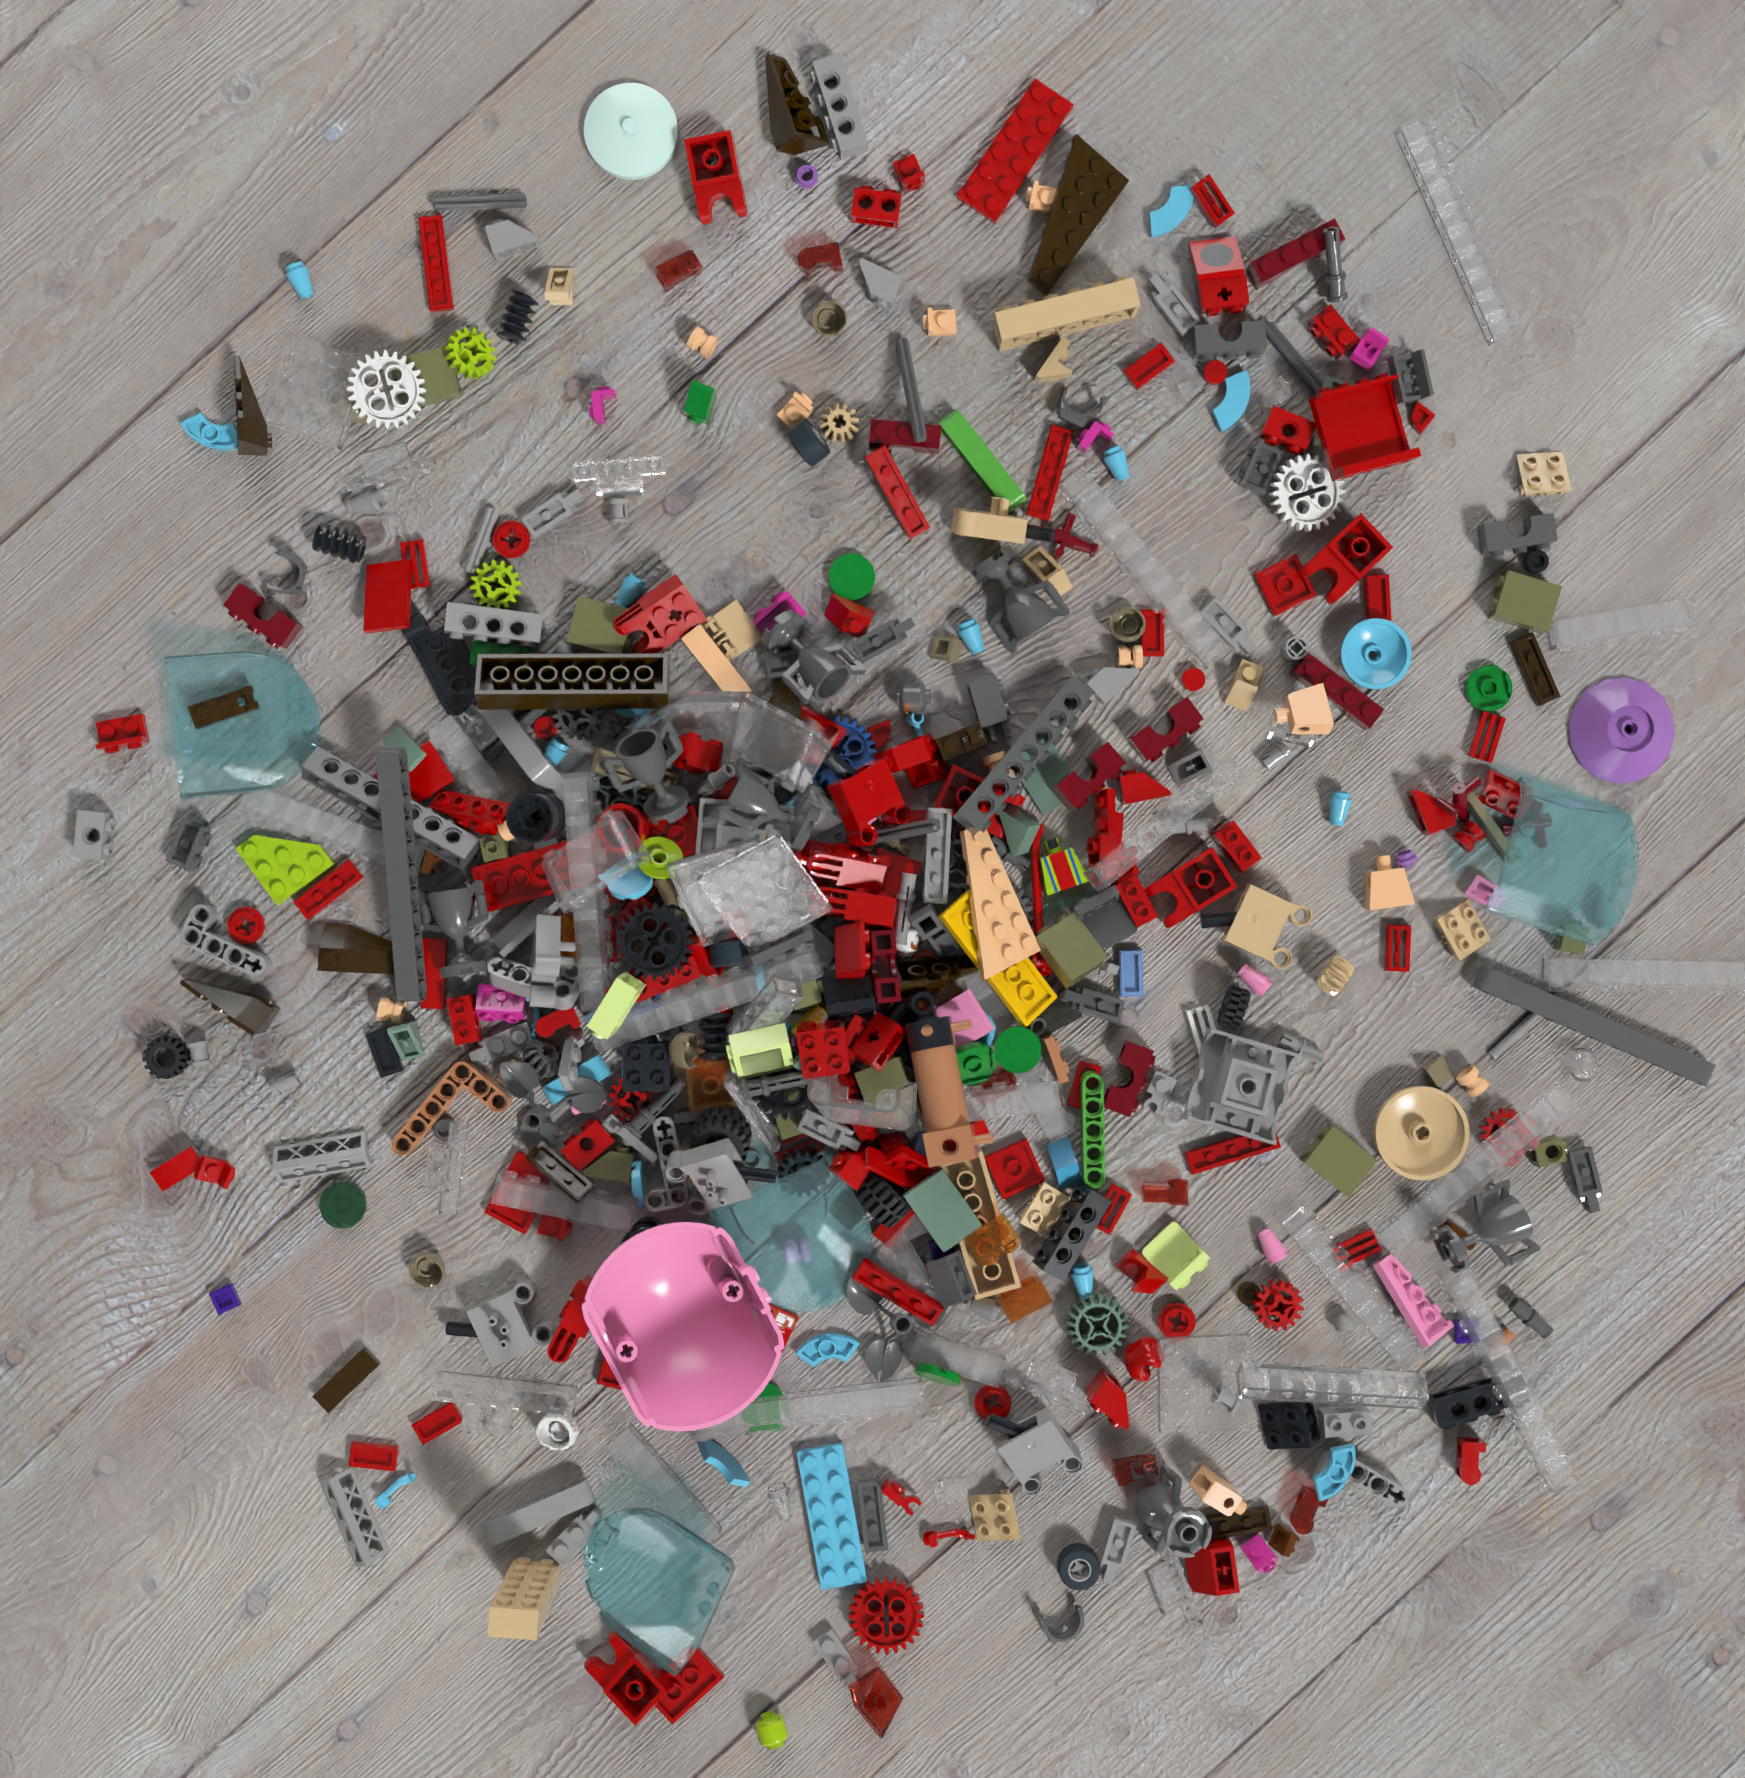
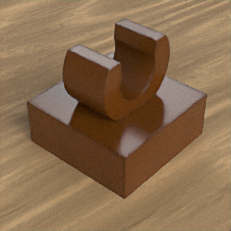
M426 850L421 872L426 874H433L434 871L439 874L445 873L444 869H440L437 866L438 861L443 859Z
M1276 1524L1268 1545L1282 1556L1289 1557L1291 1553L1295 1552L1293 1547L1300 1538L1284 1525Z

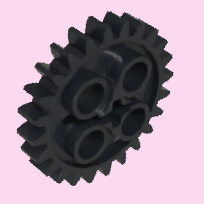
M657 903L653 904L652 909L647 904H644L643 912L638 908H634L636 915L627 914L630 921L628 923L621 921L625 929L624 931H617L618 934L623 936L622 939L616 940V943L622 944V948L618 949L617 953L625 954L620 961H629L626 969L630 970L635 967L634 975L638 976L643 972V979L645 980L649 977V974H652L653 981H657L658 974L661 975L663 980L667 979V972L675 976L674 968L677 967L683 970L681 961H690L685 954L693 953V950L688 948L689 944L694 943L693 940L688 939V936L693 934V931H686L685 929L690 923L681 922L683 914L674 916L675 908L667 912L666 904H663L661 910L658 909ZM649 919H654L657 923V927L653 932H648L645 928V923ZM663 923H666L667 927L658 938V941L661 943L660 946H654L648 959L644 961L645 954L652 946L650 938H656ZM669 931H675L678 935V939L674 944H669L666 941L665 936ZM638 939L642 940L645 944L644 950L640 953H636L633 949V943ZM658 951L663 952L665 955V962L661 965H657L653 960L654 954Z
M797 1044L791 1049L793 1062L794 1058L799 1055ZM792 1068L788 1070L766 1074L765 1076H779L788 1073L797 1072L799 1069ZM761 1076L747 1079V1081L761 1078ZM817 1077L814 1084H806L805 1088L797 1086L777 1090L773 1094H769V1096H764L763 1094L753 1096L751 1099L753 1102H758L757 1107L760 1110L765 1107L764 1113L767 1116L772 1112L774 1119H777L780 1114L784 1120H787L788 1114L793 1119H796V1112L799 1111L804 1116L805 1107L813 1109L810 1104L811 1101L819 1102L815 1095L816 1093H823L818 1085H823L825 1082ZM791 1092H799L795 1100L788 1099Z

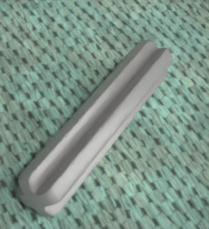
M487 507L464 567V571L468 574H477L476 568L479 569L499 515L496 509Z

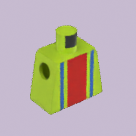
M1057 837L1044 842L1048 855L1040 858V868L1045 895L1048 896L1089 881V877L1072 847L1062 850Z

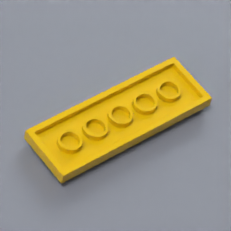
M969 888L939 918L978 970L982 972L980 959L977 958L976 950H978L977 936L974 935L969 901L971 892ZM1028 957L986 979L1022 1027H1027L1057 998V995Z

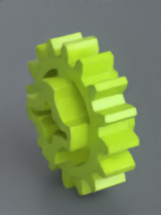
M464 327L461 331L457 329L447 339L448 344L444 347V350L449 352L445 359L452 361L449 367H456V375L464 373L465 379H468L471 375L474 380H477L480 376L485 377L494 368L492 363L497 358L491 355L496 350L494 347L489 346L492 340H485L484 332L479 335L476 334V328H473L470 332L467 327ZM466 340L465 343L458 344L459 341ZM480 363H483L482 366L475 367L476 364L479 365Z
M492 560L491 566L484 562L483 570L476 568V572L479 574L478 577H471L476 582V585L470 586V589L477 591L473 598H481L479 605L482 607L487 604V607L490 608L495 606L497 609H502V606H505L509 610V603L511 601L516 604L518 602L514 598L515 595H522L517 588L523 586V583L516 580L520 577V574L518 572L512 573L514 571L512 565L506 568L505 561H501L500 565H498L495 560ZM494 571L493 575L485 577L488 573ZM506 573L511 579L512 586L505 581ZM488 583H500L504 588H496L495 590ZM482 586L487 589L488 598L484 596ZM508 594L505 599L499 601L501 596Z

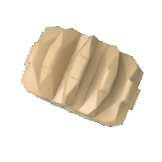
M835 403L834 411L827 407L826 412L828 415H821L820 418L824 423L820 424V429L826 430L823 434L825 438L832 435L831 443H835L838 437L840 438V443L844 444L845 436L849 440H853L851 432L858 433L859 428L855 425L859 423V418L853 417L856 414L854 409L847 412V404H844L841 410L839 409V404ZM838 419H842L845 426L841 425V428H836L834 421L838 422Z
M1338 955L1334 956L1321 971L1316 980V985L1323 992L1335 996L1353 975L1354 966L1347 959Z

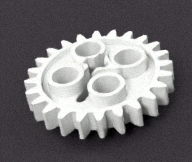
M384 350L383 357H380L378 352L374 351V359H371L366 354L367 362L364 364L358 360L357 363L360 369H351L356 376L348 377V381L354 384L347 387V391L354 393L348 399L349 401L357 402L352 407L353 411L361 409L358 415L359 418L367 416L368 425L373 420L376 421V428H379L381 423H385L386 430H389L390 423H393L396 429H399V421H402L407 426V417L409 416L415 420L416 417L413 411H422L417 404L425 403V399L419 396V394L426 393V389L419 388L420 385L425 383L424 379H417L421 371H412L415 363L405 364L407 357L403 356L399 360L397 359V352H394L392 357H388L387 350ZM380 369L384 371L388 387L393 388L390 391L394 411L389 409L386 394L384 392L380 393L383 390L379 374ZM398 370L401 372L402 377L399 381H391L388 378L389 372ZM370 375L378 378V384L374 387H369L365 384V379ZM397 394H406L409 398L408 402L404 405L397 404L395 401ZM375 399H381L385 402V407L382 410L377 411L372 408L371 404Z
M1306 454L1303 456V459L1299 455L1294 457V461L1292 459L1287 460V467L1284 465L1280 466L1279 470L1281 473L1273 475L1277 482L1270 483V486L1275 488L1274 492L1269 493V496L1275 497V501L1271 502L1270 505H1277L1278 507L1274 514L1281 513L1280 522L1288 520V528L1296 524V531L1302 530L1303 527L1305 532L1311 531L1312 528L1314 531L1319 530L1320 524L1323 527L1328 526V520L1336 519L1333 512H1341L1337 504L1345 502L1339 498L1340 494L1346 493L1345 490L1339 489V486L1344 481L1332 482L1328 466H1326V460L1322 459L1319 462V455L1311 458L1310 454ZM1313 473L1318 476L1317 484L1312 481L1311 476ZM1291 479L1297 484L1295 491L1290 487ZM1321 486L1326 487L1324 491L1289 500L1291 495ZM1319 496H1322L1324 499L1323 507L1318 503ZM1298 502L1303 506L1302 513H1299L1296 509Z

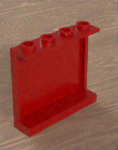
M1388 373L1375 376L1372 381H1369L1368 377L1355 381V385L1351 386L1349 382L1337 385L1334 390H1331L1330 387H1325L1317 390V395L1308 399L1332 482L1403 464L1421 457L1419 447L1409 448L1391 381L1399 378L1398 374L1388 376Z

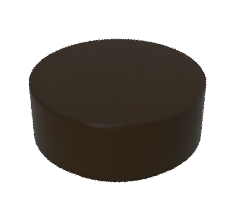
M1244 1281L1238 1286L1236 1294L1241 1303L1252 1306L1254 1305L1252 1300L1258 1299L1255 1291L1261 1292V1290L1254 1282Z

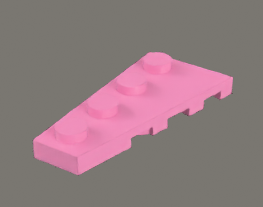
M1392 1253L1373 1265L1422 1348L1430 1346L1455 1326L1450 1320H1445L1440 1314L1442 1310L1436 1303H1430L1424 1296L1426 1292L1423 1288L1416 1286L1411 1281L1412 1276Z

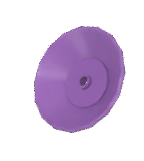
M1628 677L1605 679L1587 689L1574 705L1568 725L1570 747L1580 765L1596 778L1615 784L1638 782L1656 772L1669 756L1675 737L1673 714L1664 697L1649 684ZM1626 725L1630 727L1629 733H1626L1624 730Z

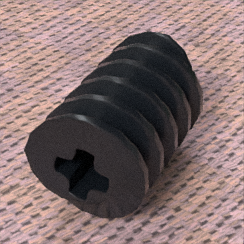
M511 290L514 294L508 298L511 304L505 307L508 313L502 316L505 322H501L499 325L503 331H498L496 336L506 342L519 345V341H527L521 335L522 332H530L524 326L525 323H533L527 317L528 314H536L531 309V306H539V303L527 294Z
M329 524L324 529H321V525L317 526L312 541L314 551L319 552L321 550L323 554L327 555L330 553L332 557L336 558L339 556L340 559L344 561L348 559L351 563H359L362 560L366 549V536L363 535L360 541H357V533H353L351 538H348V530H344L342 535H339V527L330 532L331 526Z
M707 1012V1015L700 1017L706 1024L699 1026V1029L705 1031L706 1034L699 1035V1039L704 1040L705 1043L698 1045V1048L705 1052L698 1054V1058L726 1061L721 1056L727 1055V1051L721 1048L729 1045V1042L723 1040L722 1037L729 1035V1032L723 1030V1028L730 1026V1023L723 1019L730 1017V1013Z

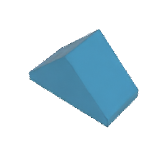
M1065 1137L1046 1143L1060 1189L1082 1182L1078 1162L1069 1138Z

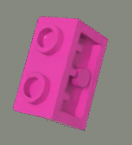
M788 590L784 594L780 591L771 599L773 604L767 609L762 607L753 616L755 618L753 624L763 634L766 628L771 631L777 624L774 618L785 611L792 610L795 614L799 613L802 617L807 613L791 596Z
M479 984L475 1010L478 1018L485 1022L505 1020L508 1023L525 1021L524 1008L526 998L496 988L491 984Z

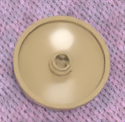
M1412 1086L1393 1094L1381 1106L1374 1123V1142L1381 1159L1394 1172L1413 1180H1432L1449 1173L1462 1160L1469 1143V1123L1462 1107L1449 1094L1429 1086Z

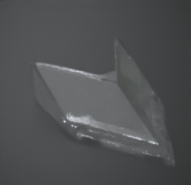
M691 691L626 725L625 729L629 732L640 729H654L657 731L662 720L666 718L671 722L676 731L693 732L701 735L702 740L710 741V739L724 743L722 747L724 753L720 766L722 767L728 763L736 770L738 766L743 767L745 755L748 748H751L765 715V708L768 701L772 699L774 692ZM685 770L682 771L679 786L686 789L692 802L688 803L686 807L703 797L697 792L699 790L698 786L708 779L709 772L703 771L702 775H698Z

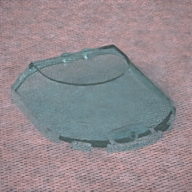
M250 651L164 657L180 800L266 791L284 784L301 771V766L315 750L320 730V715L312 690L297 671L285 662L282 663L267 654ZM245 686H253V696L255 701H258L260 709L199 730L195 729L188 706L239 690ZM244 697L237 699L240 706L246 704Z
M837 1149L812 1164L777 1179L775 1183H769L755 1189L753 1198L709 1210L717 1228L721 1227L730 1235L747 1266L751 1265L756 1270L760 1281L757 1282L759 1287L762 1286L771 1298L772 1302L769 1304L778 1308L796 1312H808L824 1309L840 1302L847 1297V1281L853 1276L863 1258L871 1259L873 1238L867 1213L854 1195L853 1189L846 1186L828 1170L833 1158L838 1154Z
M627 1508L605 1518L592 1532L584 1555V1566L588 1567L589 1576L585 1580L591 1599L596 1598L598 1605L602 1609L599 1612L600 1616L617 1634L673 1676L684 1668L702 1643L735 1571L732 1558L669 1516L647 1508Z

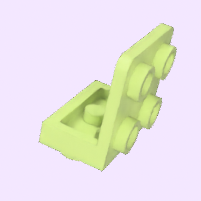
M1174 1221L1170 1222L1142 1249L1143 1256L1168 1277L1167 1281L1175 1290L1179 1287L1181 1289L1186 1287L1191 1281L1190 1277L1196 1271L1201 1272L1208 1265L1207 1261L1210 1259L1199 1245Z

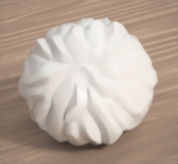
M550 1411L537 1424L535 1434L541 1445L548 1446L550 1450L558 1449L562 1451L575 1443L579 1435V1429L576 1420L569 1413Z

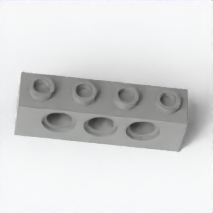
M840 53L812 61L813 70L810 71V77L813 86L818 85L820 91L817 94L820 108L825 107L827 113L824 116L827 130H832L834 138L831 139L834 152H839L841 160L867 152L868 142ZM829 81H833L837 84V86L834 88H827L825 84ZM842 104L844 108L841 111H835L832 109V106ZM842 126H848L851 128V131L844 134L839 129Z
M447 602L444 633L449 634V638L463 639V636L473 637V641L487 642V639L497 640V644L511 645V642L520 643V647L534 648L535 645L540 644L543 614ZM471 617L476 620L477 624L474 628L467 629L463 626L464 619ZM492 620L497 621L500 624V629L496 632L489 631L486 627L488 622ZM513 624H521L524 632L520 635H514L510 628Z

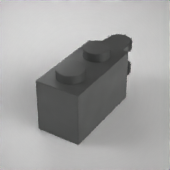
M996 675L968 682L967 686L977 720L980 722L982 729L987 727L992 745L997 744V735L994 732L993 725L1000 723L1006 741L1010 740L1011 734L1007 721L1011 711L1008 702H1003L1001 693H1004L1001 679L997 680Z

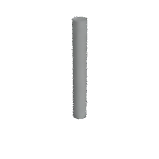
M1531 1012L1488 1054L1496 1060L1541 1015Z

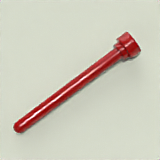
M1040 824L1030 847L1035 936L1043 928L1039 839L1042 838L1041 834H1044L1043 824Z

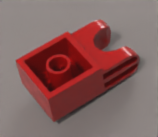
M731 130L684 139L699 219L702 224L708 225L713 221L712 207L720 199L730 200L738 217H747L748 211L735 140ZM716 158L718 163H716V165L711 166V164H709L712 163L711 159Z
M1360 513L1299 570V573L1304 578L1309 577L1318 570L1329 573L1332 577V587L1324 598L1331 605L1338 601L1356 582L1370 571L1393 546ZM1355 545L1359 547L1357 552L1354 550Z
M675 574L638 599V603L616 617L613 621V628L621 635H627L636 630L644 631L640 641L633 646V654L659 653L706 621L707 618Z
M951 764L932 806L934 808L952 809V816H954L967 801V798H964L963 801L959 800L960 791L968 789L967 793L971 796L985 778L955 764ZM992 786V790L996 795H1002L999 787ZM1016 793L1013 798L1008 796L1004 802L1020 806L1023 805L1025 798ZM978 803V809L983 813H987V807L982 803ZM993 814L990 817L992 823L987 828V831L1002 839H1007L1003 826L997 823Z
M808 839L802 851L796 849L793 851L795 858L800 863L805 864L807 870L813 875L829 878L839 886L854 889L864 888L868 889L869 892L879 893L887 866L880 861L881 858L871 853V849L866 847L855 849L843 842H837L836 845Z
M1211 847L1152 883L1144 890L1149 897L1160 892H1169L1175 897L1176 908L1163 922L1165 928H1171L1237 888V885L1214 848ZM1199 874L1209 875L1210 879L1207 881V886L1198 883L1200 879Z
M820 887L813 893L812 902L818 912L824 916L842 918L847 924L864 921L866 928L890 930L895 927L898 901L897 898L893 897L892 893L879 891L878 895L869 893V890L864 888H855V891H848L830 887Z
M586 1275L584 1280H578L570 1294L573 1300L568 1299L559 1315L562 1321L547 1349L549 1358L556 1363L565 1362L575 1348L579 1338H585L590 1330L584 1320L582 1303L586 1302L585 1295L593 1278L589 1275Z
M614 1629L608 1639L616 1653L614 1664H607L598 1656H593L584 1662V1668L604 1689L603 1692L636 1726L651 1713L675 1685L624 1631ZM638 1686L641 1687V1691H640V1692L637 1690V1687H638Z

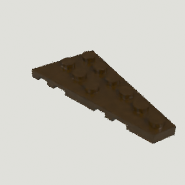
M1077 134L1073 136L1072 147L1069 156L1066 158L1065 168L1049 210L1048 221L1045 229H1043L1042 239L1027 281L1044 296L1048 295L1130 181Z

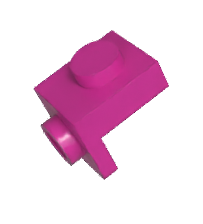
M1370 327L1357 344L1349 359L1369 371L1381 351L1388 344L1389 338Z
M609 386L597 387L596 391H591L592 403L588 404L590 418H594L596 424L606 423L603 400L616 399L617 394L614 389H610Z
M1095 421L1089 430L1084 428L1077 440L1080 444L1077 449L1085 454L1097 435L1110 442L1114 436V433L1111 432L1112 428L1104 422L1098 423Z
M1259 1533L1240 1547L1260 1574L1263 1572L1267 1574L1277 1566L1275 1563L1279 1559Z

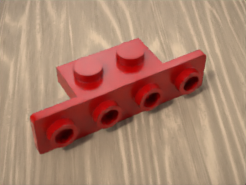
M440 790L431 803L430 808L436 812L449 814L456 825L465 831L472 830L482 835L485 833L496 835L498 832L497 824L502 825L505 822L506 812L510 803Z
M690 955L687 957L690 960L689 962L681 961L683 970L677 967L674 968L675 976L667 972V979L663 980L660 974H658L657 981H653L652 974H649V977L645 980L643 979V972L635 976L636 968L630 970L629 974L646 984L635 1003L700 978L701 973L694 956ZM659 958L654 960L657 965H661L665 962V959ZM610 988L605 989V995L608 993Z
M900 1145L887 1155L870 1146L865 1149L866 1168L908 1190L937 1171V1166H928L927 1157L904 1145Z

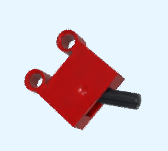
M829 752L824 757L825 764L842 777L828 785L827 788L845 826L847 840L851 846L865 847L876 843L878 839L877 830L874 826L869 825L868 822L881 815L884 825L888 827L910 822L912 818L911 810L905 805L885 758L871 760L855 770L834 752Z

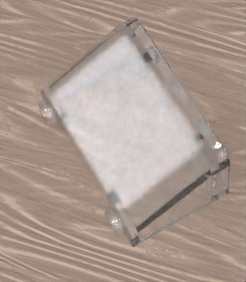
M745 692L740 700L725 749L728 751L727 756L739 763L741 759L747 760L783 781L781 786L793 793L794 790L804 793L833 744L807 723L755 695Z
M612 809L608 810L600 816L601 821L559 850L552 849L542 856L544 860L541 862V865L557 903L564 914L577 911L596 893L624 874L630 873L640 864L644 865L652 859L622 810L615 812Z
M838 1075L808 1079L807 1095L809 1100L823 1117L830 1122L894 1130H905L914 1123L917 1083L904 1082L902 1087L898 1089H884L877 1095L876 1102L848 1099L849 1087L842 1086L837 1080Z

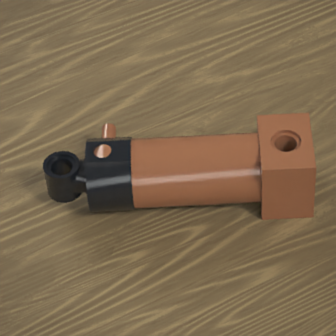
M919 992L911 1000V1007L915 1012L916 1020L913 1023L904 1024L909 1053L911 1054L926 1133L922 1135L928 1166L934 1167L976 1159L979 1157L977 1145L994 1142L993 1133L975 1135L974 1125L970 1124L955 1048L954 1032L971 1029V1020L952 1023L951 1016L938 1017L935 997L927 992ZM923 997L928 998L930 1001V1006L925 1011L920 1010L918 1007V1001ZM948 1139L956 1142L957 1148L955 1151L947 1149L946 1142Z

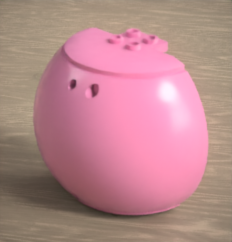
M673 1222L646 1229L623 1242L603 1261L585 1295L586 1302L582 1303L584 1320L614 1373L634 1414L647 1427L652 1425L653 1428L666 1431H693L719 1424L744 1410L758 1397L771 1380L782 1355L780 1350L784 1349L782 1332L770 1312L769 1303L772 1302L771 1298L762 1286L759 1287L757 1282L760 1281V1278L754 1267L752 1268L751 1265L747 1266L734 1241L721 1227L715 1228L712 1225L696 1222ZM627 1344V1347L623 1349L622 1346Z

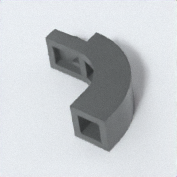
M932 903L910 915L911 922L922 939H928L939 956L961 955L964 953L962 947L940 920L939 916L941 914Z

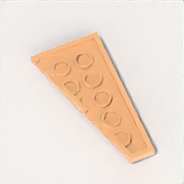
M965 829L960 832L963 858L967 864L968 876H966L967 885H970L971 897L969 901L974 935L977 936L978 950L976 951L977 958L980 959L982 972L979 973L980 980L982 981L1041 951L987 829L984 833L979 831L975 836Z

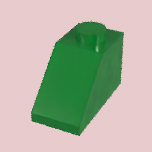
M692 380L684 408V414L688 417L687 420L699 426L701 423L708 424L718 399L714 388Z

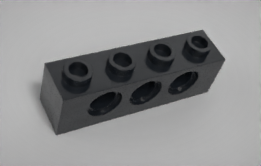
M1080 1182L1073 1191L1067 1205L1061 1211L1055 1225L1049 1231L1043 1245L1036 1252L1032 1262L1042 1271L1064 1282L1112 1201L1099 1191Z
M1515 1369L1426 1396L1433 1422L1442 1429L1454 1428L1457 1423L1463 1421L1466 1423L1477 1421L1480 1416L1498 1415L1501 1413V1410L1507 1408L1518 1409L1523 1407L1524 1403L1530 1402L1523 1377ZM1500 1390H1505L1504 1396L1497 1399V1393ZM1482 1396V1402L1474 1406V1400ZM1460 1403L1459 1410L1451 1412L1452 1406Z

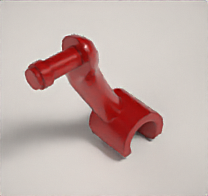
M951 1529L941 1532L927 1531L923 1535L924 1545H929L932 1548L938 1546L937 1539L947 1537H959L964 1540L975 1539L974 1534H970L968 1530Z

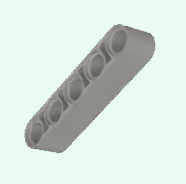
M581 1478L497 1514L482 1522L481 1526L490 1546H495L592 1504L595 1501V1497L587 1479Z

